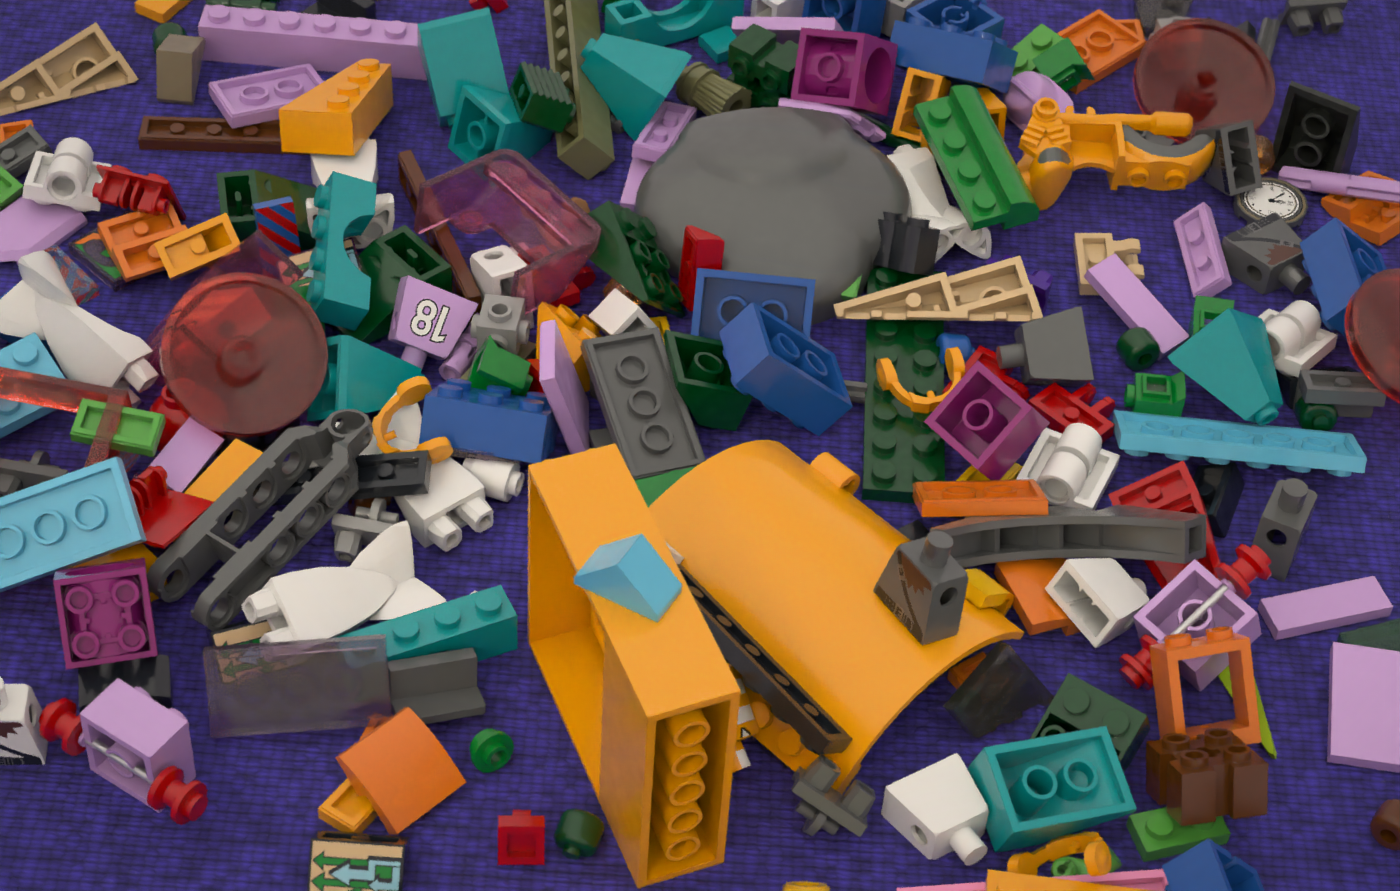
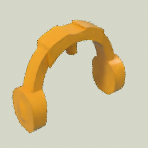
M958 347L946 349L945 365L949 378L952 380V386L947 392L936 397L933 391H928L926 393L927 397L918 396L911 392L908 393L898 382L897 373L889 358L877 359L876 374L883 391L890 390L897 400L910 407L912 412L929 414V412L935 410L961 378H963L965 364Z
M425 376L412 377L402 382L397 387V395L390 399L383 406L379 414L374 417L372 428L378 442L376 445L383 453L428 450L432 464H436L447 459L453 453L451 442L446 437L433 438L421 443L416 449L400 450L391 447L388 441L397 437L394 430L387 433L392 415L403 406L413 405L423 400L425 395L432 391L430 382Z
M1083 832L1054 838L1045 846L1031 853L1013 854L1008 860L1007 872L1037 876L1038 867L1046 861L1050 860L1052 862L1060 857L1084 852V862L1089 875L1096 877L1106 875L1110 871L1112 859L1109 847L1103 838L1100 837L1099 832Z

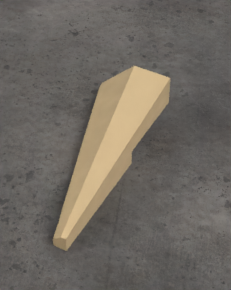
M95 22L39 59L37 58L1 81L0 116L131 84L137 81L138 77L120 51L116 52L97 22Z
M1020 255L948 277L946 272H942L833 305L837 319L1029 322L1043 317L1033 285L1029 283Z

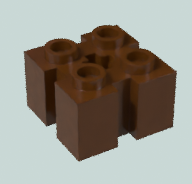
M1207 729L1205 734L1196 735V740H1190V737L1185 734H1166L1161 740L1146 741V792L1159 805L1167 804V813L1181 826L1216 822V816L1229 815L1232 819L1267 815L1268 762L1251 750L1249 746L1245 745L1242 740L1228 729Z

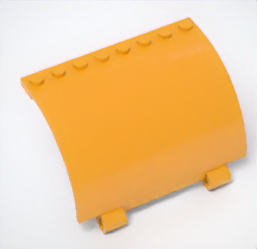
M773 440L745 442L728 448L693 468L670 486L648 509L664 541L684 557L680 564L853 739L843 753L824 754L825 757L836 763L841 769V774L831 787L843 794L862 767L860 762L895 718L928 685L971 653L1001 640H1020L1025 632L1004 617L1013 603L1014 595L985 572L978 569L1008 592L1002 605L978 609L965 599L957 635L921 645L873 592L895 548L911 540L853 496L860 484L859 475L829 452L821 453L809 465L781 442ZM745 686L759 728L758 734L753 735V737L794 772L799 766L806 770L820 755L804 747L800 741V735L792 726L775 717L770 710L771 705L760 694L753 692Z

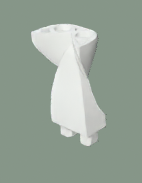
M368 137L355 156L310 153L312 181L316 187L319 184L324 185L333 171L377 184L378 161L376 139L370 140ZM391 193L376 195L375 215L362 235L347 237L343 241L351 239L354 249L366 248L373 240L391 232L395 220L393 195ZM307 198V219L311 232L314 220L318 215V207L314 206V198Z
M910 144L898 146L893 154L887 155L898 168L909 190L912 205L911 217L929 219V227L940 229L935 263L955 243L975 256L984 260L989 259L992 246L989 229L985 227L971 231L962 211L955 206L949 205L934 156L925 146L914 149Z
M41 250L22 256L18 261V268L23 280L0 299V333L24 338L35 332L40 340H47L61 370L83 398L136 409L141 403V399L129 388L130 384L141 393L149 389L160 376L147 361L153 350L140 337L124 332L77 306L56 262L50 254Z
M397 391L394 393V395H393L390 399H392L395 395H397ZM418 402L413 405L403 406L392 415L387 433L394 430L397 437L388 441L391 447L400 450H412L420 445L419 437L422 416ZM374 434L369 445L359 455L384 454L376 445L378 442ZM451 457L431 465L428 494L393 496L403 516L408 521L413 536L424 548L436 544L443 551L447 552L458 546L462 540V527L469 525L475 532L481 533L493 525V510L485 501V486L471 472Z
M405 520L390 526L379 534L359 553L350 567H316L272 577L261 590L247 597L242 604V610L247 620L252 624L267 619L272 629L271 632L265 633L260 639V648L266 661L286 659L289 666L310 658L336 642L337 636L354 631L367 620L387 621L447 601L434 589L415 578L411 530L408 521Z

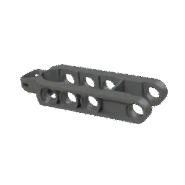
M343 409L331 413L319 427L303 425L286 429L153 563L147 573L149 591L165 602L177 601L218 560L223 561L225 565L213 576L214 581L201 593L196 601L194 610H191L192 618L209 630L223 629L242 610V604L247 597L261 590L269 579L274 577L359 490L358 465L355 458L372 440L373 428L369 417L359 410ZM341 418V423L335 427L336 421ZM291 453L287 463L282 467L285 457ZM315 467L323 468L311 482L306 481L301 486L302 491L281 512L277 511L272 516L273 521L252 542L248 540L240 549L233 546L308 469ZM335 481L333 487H332L331 490L329 491L330 486H331L332 483ZM262 482L259 491L253 496L255 488ZM307 509V511H306L304 517H303L302 520L299 522V520H300L302 514H303V513L305 512V510ZM233 511L231 519L224 526L226 517ZM278 539V541H277L275 547H274V548L272 549V551L270 552V550H271V548H272V545H273V544L275 543V541ZM174 571L171 580L164 586L166 578ZM219 600L217 606H216L215 609L211 612L212 607H213L214 604Z

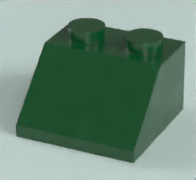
M665 330L663 339L675 387L698 425L707 426L712 429L719 428L736 431L753 396L750 394L743 395L733 386L730 379L732 375L729 364L723 355L722 341Z

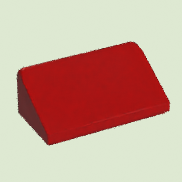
M686 225L678 281V288L683 296L682 303L689 312H693L697 268L721 270L725 245L721 237L693 225Z

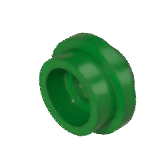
M492 728L485 729L479 732L471 741L469 747L471 761L479 771L484 773L493 772L506 765L512 756L514 744L507 733Z

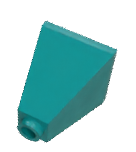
M603 33L598 41L591 37L580 54L585 59L580 68L617 120H621L622 127L629 137L636 141L640 132L648 125L672 89L692 55L681 50Z
M469 84L462 85L448 148L489 186H495L547 145L551 140L553 132L520 121L513 99H511L512 96Z
M1227 308L1167 356L1172 364L1244 420L1257 423L1258 426H1264L1279 415L1277 409L1283 405L1266 325L1261 318Z
M349 335L310 341L307 421H324L331 413L343 409H355L364 413L381 410L402 382L412 377L425 375L421 374V368Z

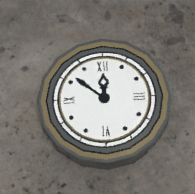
M1261 177L1263 187L1234 196L1232 204L1234 214L1239 220L1240 216L1246 220V226L1276 212L1290 228L1295 226L1298 228L1303 224L1308 208L1306 197L1297 187L1287 181L1273 177Z

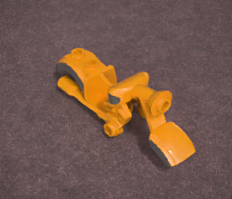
M1045 97L1039 99L1033 105L1031 119L1019 141L1018 147L1023 150V155L1017 167L1039 211H1043L1055 203L1068 184L1073 171L1085 167L1106 170L1110 190H1117L1118 185L1144 187L1159 191L1185 189L1186 185L1198 180L1210 167L1216 144L1214 139L1207 134H1200L1190 141L1179 145H1160L1146 140L1135 131H1150L1153 135L1186 137L1191 133L1193 118L1189 113L1155 111L1152 115L1125 113L1096 114L1094 108L1087 107L1086 114L1073 113V106H1067L1065 113H1060L1057 102L1052 98ZM922 133V136H921V147H925V146H926V147L928 148V150L932 153V151H931V149H930V147H929V145H928V143H927V141H926V139H925V137H924V135H923V133Z

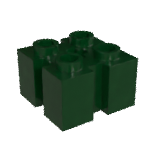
M754 23L729 44L727 67L733 73L727 77V80L752 91L750 108L778 107L780 98L791 99L799 44L791 40L781 44L776 41V33Z

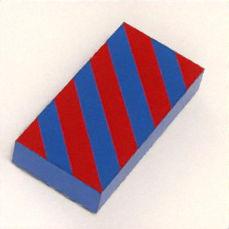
M290 196L252 204L262 269L266 278L284 275L280 260L301 254L294 202Z

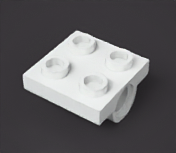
M75 137L66 138L59 142L54 154L36 151L24 182L22 198L32 199L34 202L42 205L54 203L71 206L73 209L82 212L100 211L102 203L92 195L94 184L102 182L96 166L99 164L111 167L112 164L93 161V151L84 140Z
M1294 301L1280 313L1267 309L1258 316L1266 325L1275 369L1283 375L1299 377L1300 370L1311 369L1336 346L1338 335L1320 328V314L1316 307L1307 301Z
M1072 423L1065 428L1063 434L1045 428L1016 480L1034 479L1047 497L1048 504L1095 511L1118 467L1120 455L1102 449L1101 436L1089 425Z

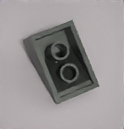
M1291 81L1267 169L1279 173L1283 166L1348 174L1358 143L1361 107Z

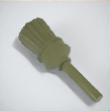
M695 62L689 67L685 66L675 82L678 100L688 104V106L697 108V111L701 110L707 116L749 109L751 107V90L722 78L719 72L709 68L703 62Z

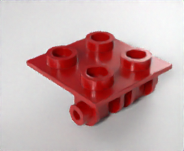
M97 164L96 168L102 178V182L94 184L92 195L98 198L100 203L118 206L119 204L121 208L126 209L130 207L133 211L159 216L161 213L166 214L168 212L171 201L178 218L186 220V215L166 178L153 173H149L147 176L133 173L131 170L120 165H113L111 168Z
M149 466L137 477L138 479L129 481L147 540L142 543L152 547L165 549L214 503V501L167 489V472L161 466Z

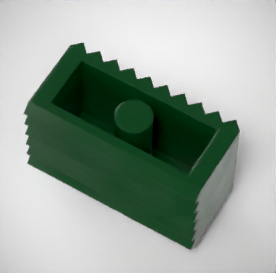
M526 61L521 62L509 89L520 121L561 134L565 125L572 122L576 111V104L571 102L569 97V88L565 87L559 71L553 73L552 69L547 71L546 67L540 69L539 65L534 67L532 63L527 65Z

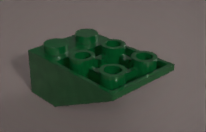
M258 170L216 173L220 214L227 213L243 248L232 257L260 254L252 204L288 196L294 202L300 249H314L316 240L311 237L308 226L306 200L307 198H314L317 188Z
M608 200L572 223L585 257L643 302L679 318L686 316L681 305L683 301L682 293L670 278L668 273L670 268L669 261L666 255L658 248L654 237L657 236L656 229L647 217H642L632 212L629 208H624Z
M403 225L373 240L357 256L360 270L371 278L369 311L355 331L335 325L332 326L341 335H349L370 344L389 334L401 277L409 275L452 293V266L411 229Z
M1068 673L1030 739L1107 726L1122 770L1125 772L1151 727L1146 714Z

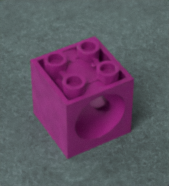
M801 27L791 99L849 107L857 113L888 116L898 44L866 33Z
M145 557L55 570L53 585L66 670L158 656Z

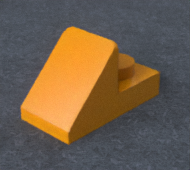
M227 213L154 243L171 281L206 266L208 271L212 270L243 249Z

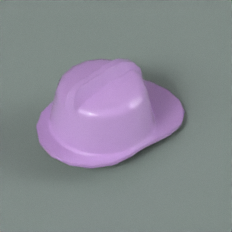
M1024 71L1012 76L1008 94L1003 93L1004 104L1007 107L1006 115L1023 132L1031 119L1033 105L1039 99L1045 97L1054 99L1058 104L1060 113H1065L1066 107H1074V104L1068 94L1053 80L1033 71Z

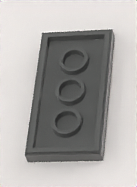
M658 327L582 340L580 349L612 442L616 444L634 480L698 466L706 461L688 408L675 387L666 347Z

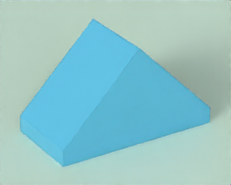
M642 533L598 546L574 576V584L657 623L682 591L681 582Z

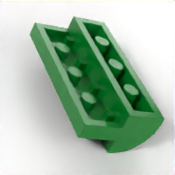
M970 85L951 86L949 96L915 105L913 115L971 231L999 223L1003 230L1038 220L1039 208L979 91L975 87Z

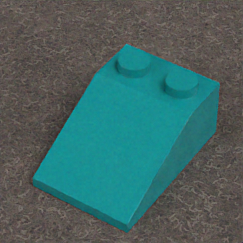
M1107 726L984 747L967 768L988 806L989 814L986 828L995 853L1035 846L1054 838L1134 813L1137 810Z

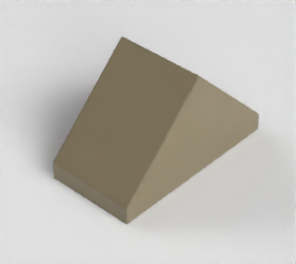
M169 34L156 49L158 102L194 105L206 43L204 37Z

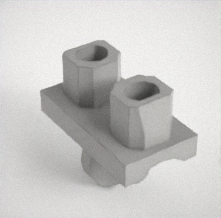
M375 498L371 509L358 506L355 517L335 513L331 526L335 534L334 553L336 558L353 563L359 555L362 545L368 546L384 530L398 523L399 514L386 512V500L383 498Z

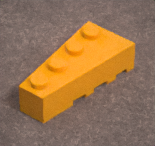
M372 58L361 59L278 109L282 152L355 156L394 105L391 64L379 63V60Z

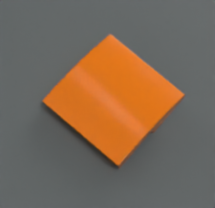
M1369 170L1359 175L1397 181ZM1328 194L1321 199V206L1333 218H1338L1361 238L1373 244L1381 246L1400 234V204L1334 194Z
M171 201L166 214L161 213L159 216L135 211L98 223V233L105 248L126 282L166 270L154 243L187 229L186 224L181 225Z
M1045 558L996 562L994 574L1000 585L1014 595L1012 606L1030 636L1061 628L1065 636L1081 632L1045 590V587L1067 559Z
M410 707L403 708L335 757L357 795L367 796L389 834H399L467 783L449 754Z

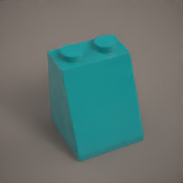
M489 7L418 24V50L440 127L449 126L452 129L462 85L469 84L509 95Z

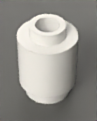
M469 453L462 466L485 486V496L508 502L512 496L517 497L521 492L524 483V473L520 472V464L518 462Z

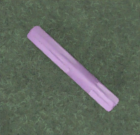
M1283 166L1279 171L1278 179L1289 182L1299 190L1400 204V181Z

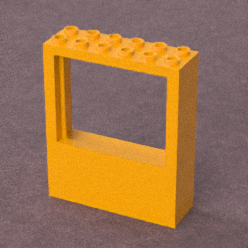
M616 444L591 448L583 452L528 465L527 642L633 881L638 889L724 863L740 690ZM642 533L682 584V591L658 623L574 584V576L598 546Z

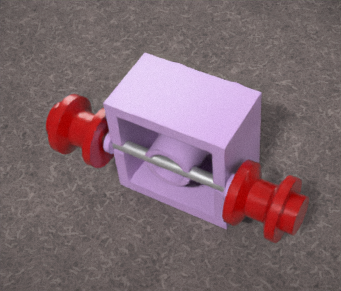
M1240 544L1235 549L1238 559L1232 565L1220 563L1215 568L1221 581L1195 559L1133 616L1142 649L1134 657L1124 653L1119 658L1123 666L1119 673L1125 681L1135 689L1142 686L1150 690L1154 687L1149 645L1165 643L1164 637L1167 635L1186 633L1191 634V638L1206 636V629L1226 626L1232 627L1235 633L1250 637V644H1252L1262 634L1258 613L1242 599H1247L1252 594L1249 584L1256 577L1267 580L1272 575L1268 567L1271 564L1268 555L1254 544L1251 547ZM1228 652L1178 661L1179 674L1199 692L1229 665Z
M119 678L108 686L78 716L76 715V704L68 698L52 702L43 709L39 717L40 736L49 742H54L61 738L62 750L70 756L79 755L84 750H87L90 770L158 813L165 807H170V817L179 825L195 821L204 813L208 805V798L206 797L207 786L199 780H194L196 772L189 723L186 717L174 708L167 709L154 701L141 687L135 686L133 688Z

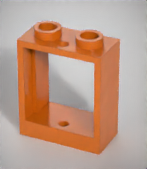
M1225 626L1206 629V636L1191 638V634L1186 633L1167 635L1164 637L1165 643L1149 645L1160 740L1164 735L1171 733L1185 734L1190 737V740H1196V735L1205 734L1207 729L1224 728L1235 734L1245 745L1261 743L1250 637L1235 633L1232 627ZM1228 652L1235 719L1185 727L1178 661Z

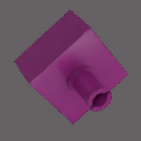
M978 360L924 421L990 480H1000L1050 423Z

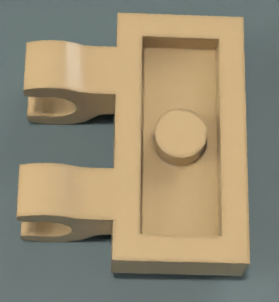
M1074 233L1073 247L1079 295H1099L1084 276L1088 269L1114 253L1138 279H1144L1143 265L1138 263L1137 254L1141 252L1138 239L1113 240L1112 233Z

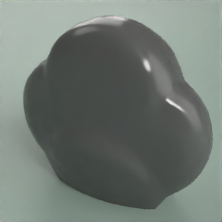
M794 107L740 109L698 118L687 123L680 133L679 139L645 173L640 182L634 206V213L647 217L653 223L657 232L654 240L658 248L666 255L670 264L668 273L679 279L686 225H693L724 240L721 270L815 279L811 325L836 317L833 305L844 302L841 298V293L848 289L862 274L857 297H861L867 286L871 270L876 267H883L873 265L881 242L878 219H884L883 211L904 214L903 221H907V216H911L912 213L911 197L905 180L895 164L885 154L854 132L851 125L842 116L831 112Z

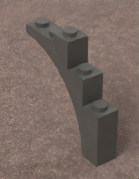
M1119 504L1097 511L1049 506L1048 515L965 516V519L932 527L930 532L935 530L943 531L952 537L954 543L950 555L963 568L1015 560L1085 557L1155 560L1185 564L1194 559L1206 557L1207 515Z

